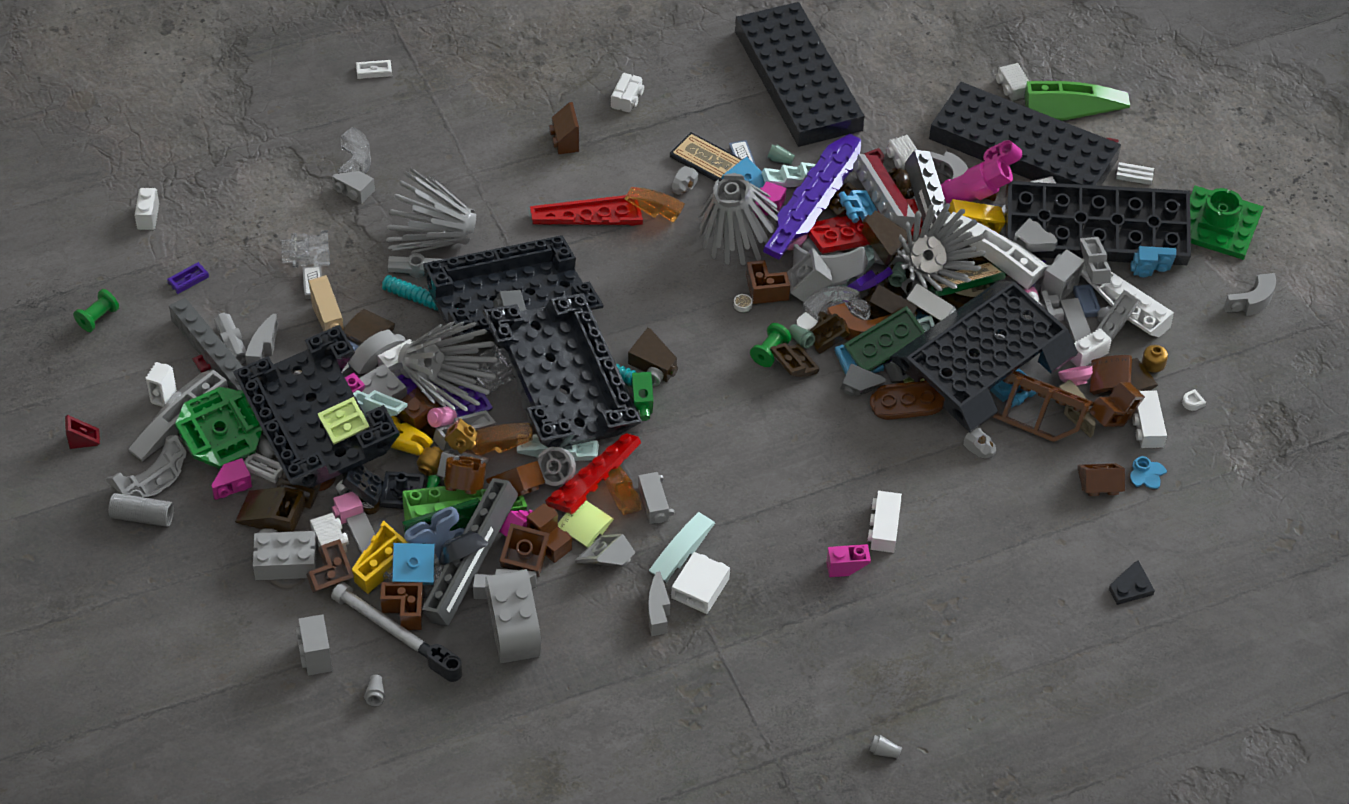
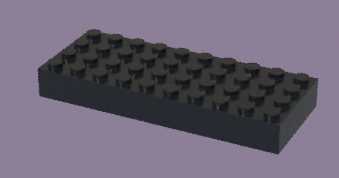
M799 2L736 16L735 33L798 147L863 131L865 115Z
M964 82L959 83L932 122L929 139L982 161H985L984 153L986 150L1003 141L1010 140L1022 150L1020 160L1009 165L1012 173L1032 181L1053 176V179L1059 184L1102 186L1117 162L1121 144Z
M1012 181L1007 184L1005 193V237L1013 241L1015 233L1030 218L1033 222H1038L1046 232L1052 233L1058 240L1054 251L1031 252L1036 257L1056 258L1058 254L1062 255L1067 249L1082 259L1080 238L1098 237L1107 254V261L1131 263L1134 253H1137L1139 246L1176 248V257L1172 265L1187 266L1191 258L1190 191L1023 181Z

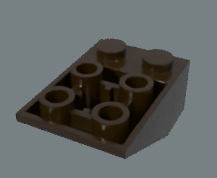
M288 487L249 490L235 523L259 529H275L278 532H294L306 506L304 491Z

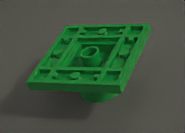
M1195 185L1190 196L1191 244L1244 260L1264 206L1242 200L1240 195L1232 190L1229 191L1225 188L1209 190Z

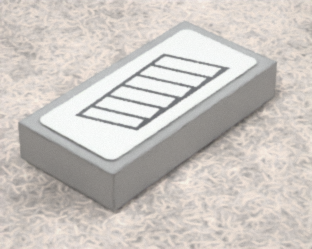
M321 266L302 267L305 299H311L308 280L322 277Z

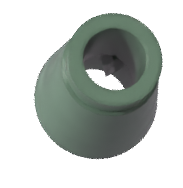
M772 144L767 158H770L771 161L791 165L795 155L778 144L777 146Z
M896 262L892 269L893 274L888 276L890 284L894 287H901L902 283L907 280L906 270H903L901 264H904L903 262Z
M796 324L789 327L788 331L802 348H809L814 344L815 336L813 332Z

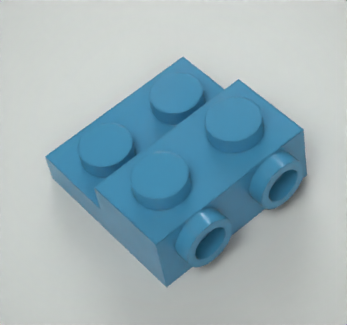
M1139 246L1137 253H1134L1133 261H1131L1130 271L1133 272V275H1139V277L1152 276L1154 270L1159 272L1170 271L1176 257V248Z

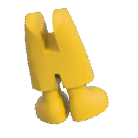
M391 416L400 433L391 448L420 456L424 448L430 447L433 444L432 439L425 433L408 423L401 424L399 418Z

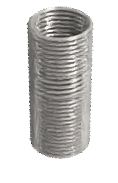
M114 493L111 496L108 508L110 518L165 527L170 526L174 513V505L170 501H160Z

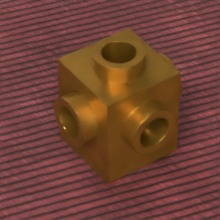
M460 418L447 429L444 440L449 443L452 449L462 454L464 451L471 450L475 446L477 432L471 425H468Z

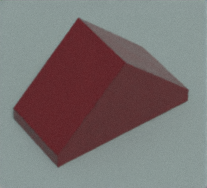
M69 415L65 416L66 436L70 449L92 447L100 444L99 428Z

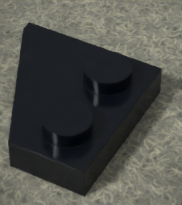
M1139 560L1135 561L1109 586V591L1117 605L1152 596L1155 592Z

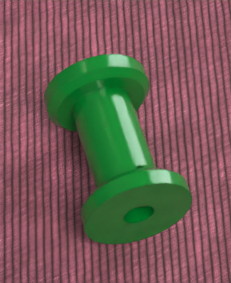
M101 289L98 292L97 301L85 311L77 309L74 311L73 316L82 329L92 332L95 330V321L107 311L116 312L119 310V303L109 291Z
M771 323L767 327L768 337L762 345H754L751 348L750 356L758 365L771 367L775 358L770 351V347L783 343L788 344L791 341L790 332L781 324Z

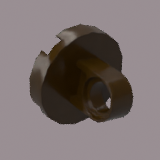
M893 168L888 172L905 199L915 196L909 174L906 170Z

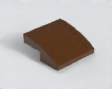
M1130 355L1106 356L1091 360L1093 373L1090 379V392L1093 395L1109 390L1112 391L1114 386L1120 382L1131 383L1132 357Z

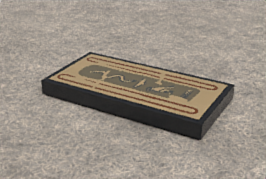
M692 132L670 152L672 159L695 169L715 182L718 179L719 182L723 180L721 178L722 175L743 160Z

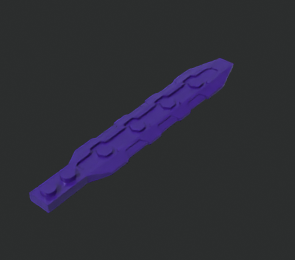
M848 134L826 147L817 164L810 169L806 179L793 192L790 201L777 214V230L764 246V253L779 260L794 239L810 232L822 211H825L836 191L840 190L845 178L853 171V163L856 161L858 154H860V138Z

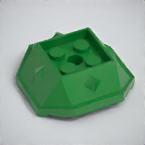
M218 387L184 402L175 423V427L192 457L218 469H221L226 463L241 458L244 459L255 454L263 431L243 391ZM216 428H223L224 430H223V431H216L215 429H216Z

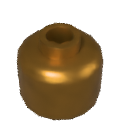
M1150 345L1144 350L1142 364L1149 372H1160L1166 367L1168 353L1160 345Z
M436 446L425 448L417 460L418 470L426 476L437 475L443 451Z

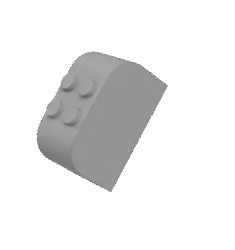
M527 569L486 576L485 590L499 663L540 657V628Z

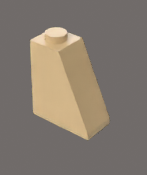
M327 275L308 280L312 307L323 331L339 324L344 329L343 319Z

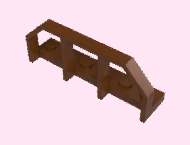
M1014 371L1002 380L1005 383L1013 384L1003 415L997 413L993 418L1055 442L1081 429L1085 415L1091 409L1093 402ZM1019 385L1021 389L1029 392L1031 390L1038 393V396L1045 398L1035 427L1008 417ZM1051 398L1055 399L1056 403L1063 406L1070 405L1075 411L1081 413L1075 428L1056 436L1039 430Z

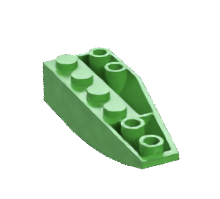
M1027 81L1024 94L1026 107L1061 121L1130 108L1128 93L1104 86L1068 81Z
M445 486L403 491L405 521L475 498L481 501L487 489L477 490L476 494H466L464 490L458 489L456 491H449L445 489ZM523 495L517 497L510 511L527 509Z

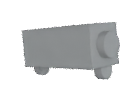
M658 472L638 475V488L649 524L669 521V517L675 514L673 509H669L661 484L664 478L663 475H658Z

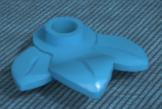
M1140 456L1133 462V471L1130 474V479L1136 487L1144 484L1150 489H1158L1161 483L1159 476L1166 474L1167 470L1162 464L1151 462L1149 458Z

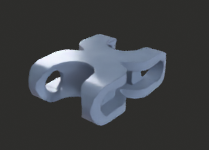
M447 507L432 516L430 525L426 522H419L406 530L404 538L407 543L434 544V554L440 559L441 546L447 540L462 535L465 529L459 528L449 531L458 522L459 514L455 508Z

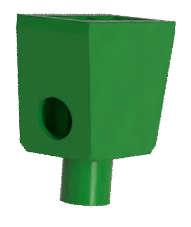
M651 372L632 373V401L642 421L649 420L650 414L653 413Z

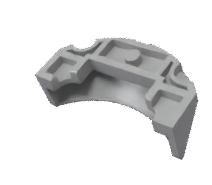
M794 244L793 266L808 253L798 244ZM859 247L839 255H819L831 271L832 282L828 287L846 284L850 278L863 276L868 264L864 247Z
M176 435L167 436L161 454L146 471L139 475L128 477L123 476L119 472L114 476L107 477L105 480L123 495L149 497L158 494L166 487H169L179 476L183 460L186 458V450Z

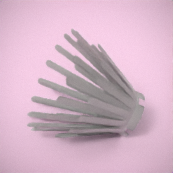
M410 168V171L418 177L405 171L407 177L449 205L404 181H399L401 186L414 192L419 199L434 207L399 194H394L395 199L413 205L412 211L421 215L393 209L389 211L391 215L424 222L409 221L408 226L387 225V229L428 233L388 237L386 241H430L391 245L388 249L394 251L422 248L413 250L411 252L413 254L457 243L468 244L471 238L466 236L474 232L476 224V214L473 213L475 209L464 205L434 176L432 178L428 176V179H426L412 168Z
M737 173L723 175V180L719 182L718 179L715 182L713 192L705 202V206L699 215L701 217L706 211L700 224V236L703 235L710 218L703 248L707 247L717 215L712 258H716L717 248L721 246L724 224L725 264L728 265L730 263V250H735L734 230L740 264H746L742 239L745 249H749L751 244L756 260L760 261L761 256L751 227L759 243L764 241L767 244L769 239L756 215L770 233L774 234L776 229L756 203L775 221H778V217L771 210L778 214L779 212L775 209L777 206L765 197H771L768 193L746 181L743 175Z
M948 203L944 205L930 230L929 228L936 212L933 209L934 204H931L928 208L921 232L920 211L915 213L913 241L909 221L905 225L908 246L903 236L899 235V241L906 252L904 254L898 249V255L905 260V263L901 264L903 270L909 269L912 281H914L916 274L922 287L926 289L927 285L923 277L938 291H942V288L931 277L952 289L957 288V285L940 275L970 282L971 279L967 278L968 275L947 269L979 271L981 266H974V261L954 260L980 257L986 253L984 250L976 251L975 246L960 249L984 239L983 234L970 238L972 236L970 231L963 234L977 224L975 219L954 232L963 224V220L959 218L965 213L964 209H960L942 228L951 214L947 212L950 207Z
M450 322L443 327L440 324L416 341H411V344L406 343L400 350L398 363H402L403 367L400 371L405 377L410 378L433 403L435 399L440 405L444 407L447 405L455 410V407L448 402L450 401L462 410L468 411L466 406L436 386L438 385L476 406L480 405V402L468 396L466 391L444 380L486 395L490 393L488 389L474 385L476 383L475 379L456 373L494 380L496 378L495 374L465 368L478 369L480 367L477 363L469 362L496 363V357L448 355L478 353V348L492 347L494 342L444 347L471 340L475 336L487 333V330L482 329L441 340L476 325L475 322L465 326H461L464 322L452 326L454 322Z

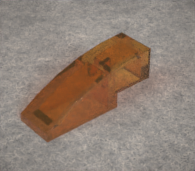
M631 187L624 198L655 218L659 213L673 223L685 203L667 194L638 187Z
M510 423L477 430L476 444L471 450L479 456L493 450L502 453L532 441V426L530 423Z
M621 466L611 470L608 473L609 477L604 481L621 513L626 515L642 510L640 496L634 490L629 476Z

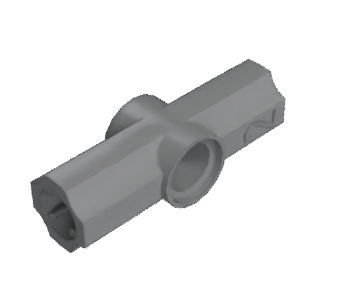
M419 253L411 254L409 257L389 256L388 272L409 273L412 277L420 278L425 274L423 263L442 259L424 258Z
M225 312L218 314L214 320L220 333V339L240 364H243L246 361V349L243 345L240 330L235 327L230 314Z

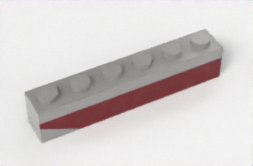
M858 154L856 161L853 163V170L879 212L904 230H906L905 225L909 221L910 229H912L915 214L878 156Z

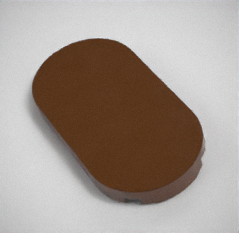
M927 381L883 385L870 397L872 412L877 417L885 420L933 415L943 409L945 398Z

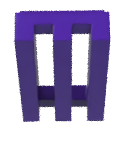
M197 262L168 278L167 283L179 294L209 278V273Z

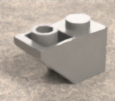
M360 171L334 174L332 176L333 189L361 204L375 192L374 178Z
M1030 218L1015 233L1013 240L1030 252L1054 251L1058 242L1052 233L1046 232L1038 222H1033Z

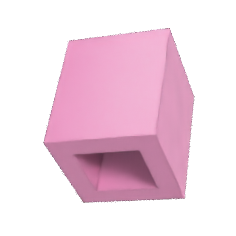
M349 492L333 498L334 506H332V512L335 518L338 517L341 524L347 523L346 518L363 513L362 502L355 493Z

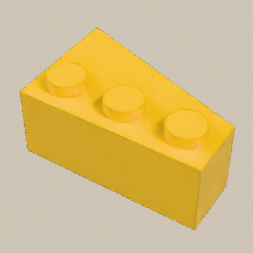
M952 199L948 209L951 214L964 209L965 213L963 216L972 220L975 219L978 223L998 234L1006 223L1000 206Z
M385 521L382 522L376 536L372 537L370 545L363 551L352 568L354 582L367 594L393 574L394 543H407Z

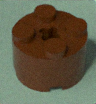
M459 456V460H454V457L447 458L444 477L445 489L449 491H456L458 489L464 490L466 494H476V491L484 486L486 463L481 464L480 459L467 456Z

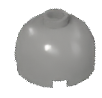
M549 447L538 455L537 459L545 484L560 486L573 478L576 471V462L574 456L569 451L561 447Z

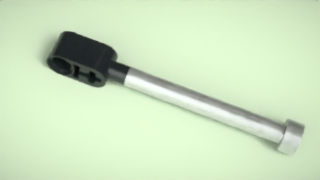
M340 582L334 588L331 595L333 600L339 604H348L426 657L431 670L450 682L458 681L462 677L461 659L440 644L430 646L352 593L353 588L345 582Z

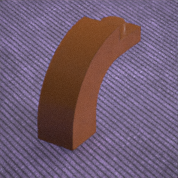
M845 303L831 306L827 309V314L833 315L835 313L846 321L850 335L844 339L848 341L891 316L887 315L873 320H862L853 316Z

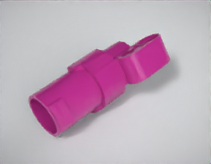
M1010 140L1003 141L986 150L984 162L967 169L964 174L952 180L948 179L941 184L946 204H950L952 199L968 202L977 199L982 200L997 193L1000 187L1012 182L1013 175L1009 165L1020 160L1022 150Z

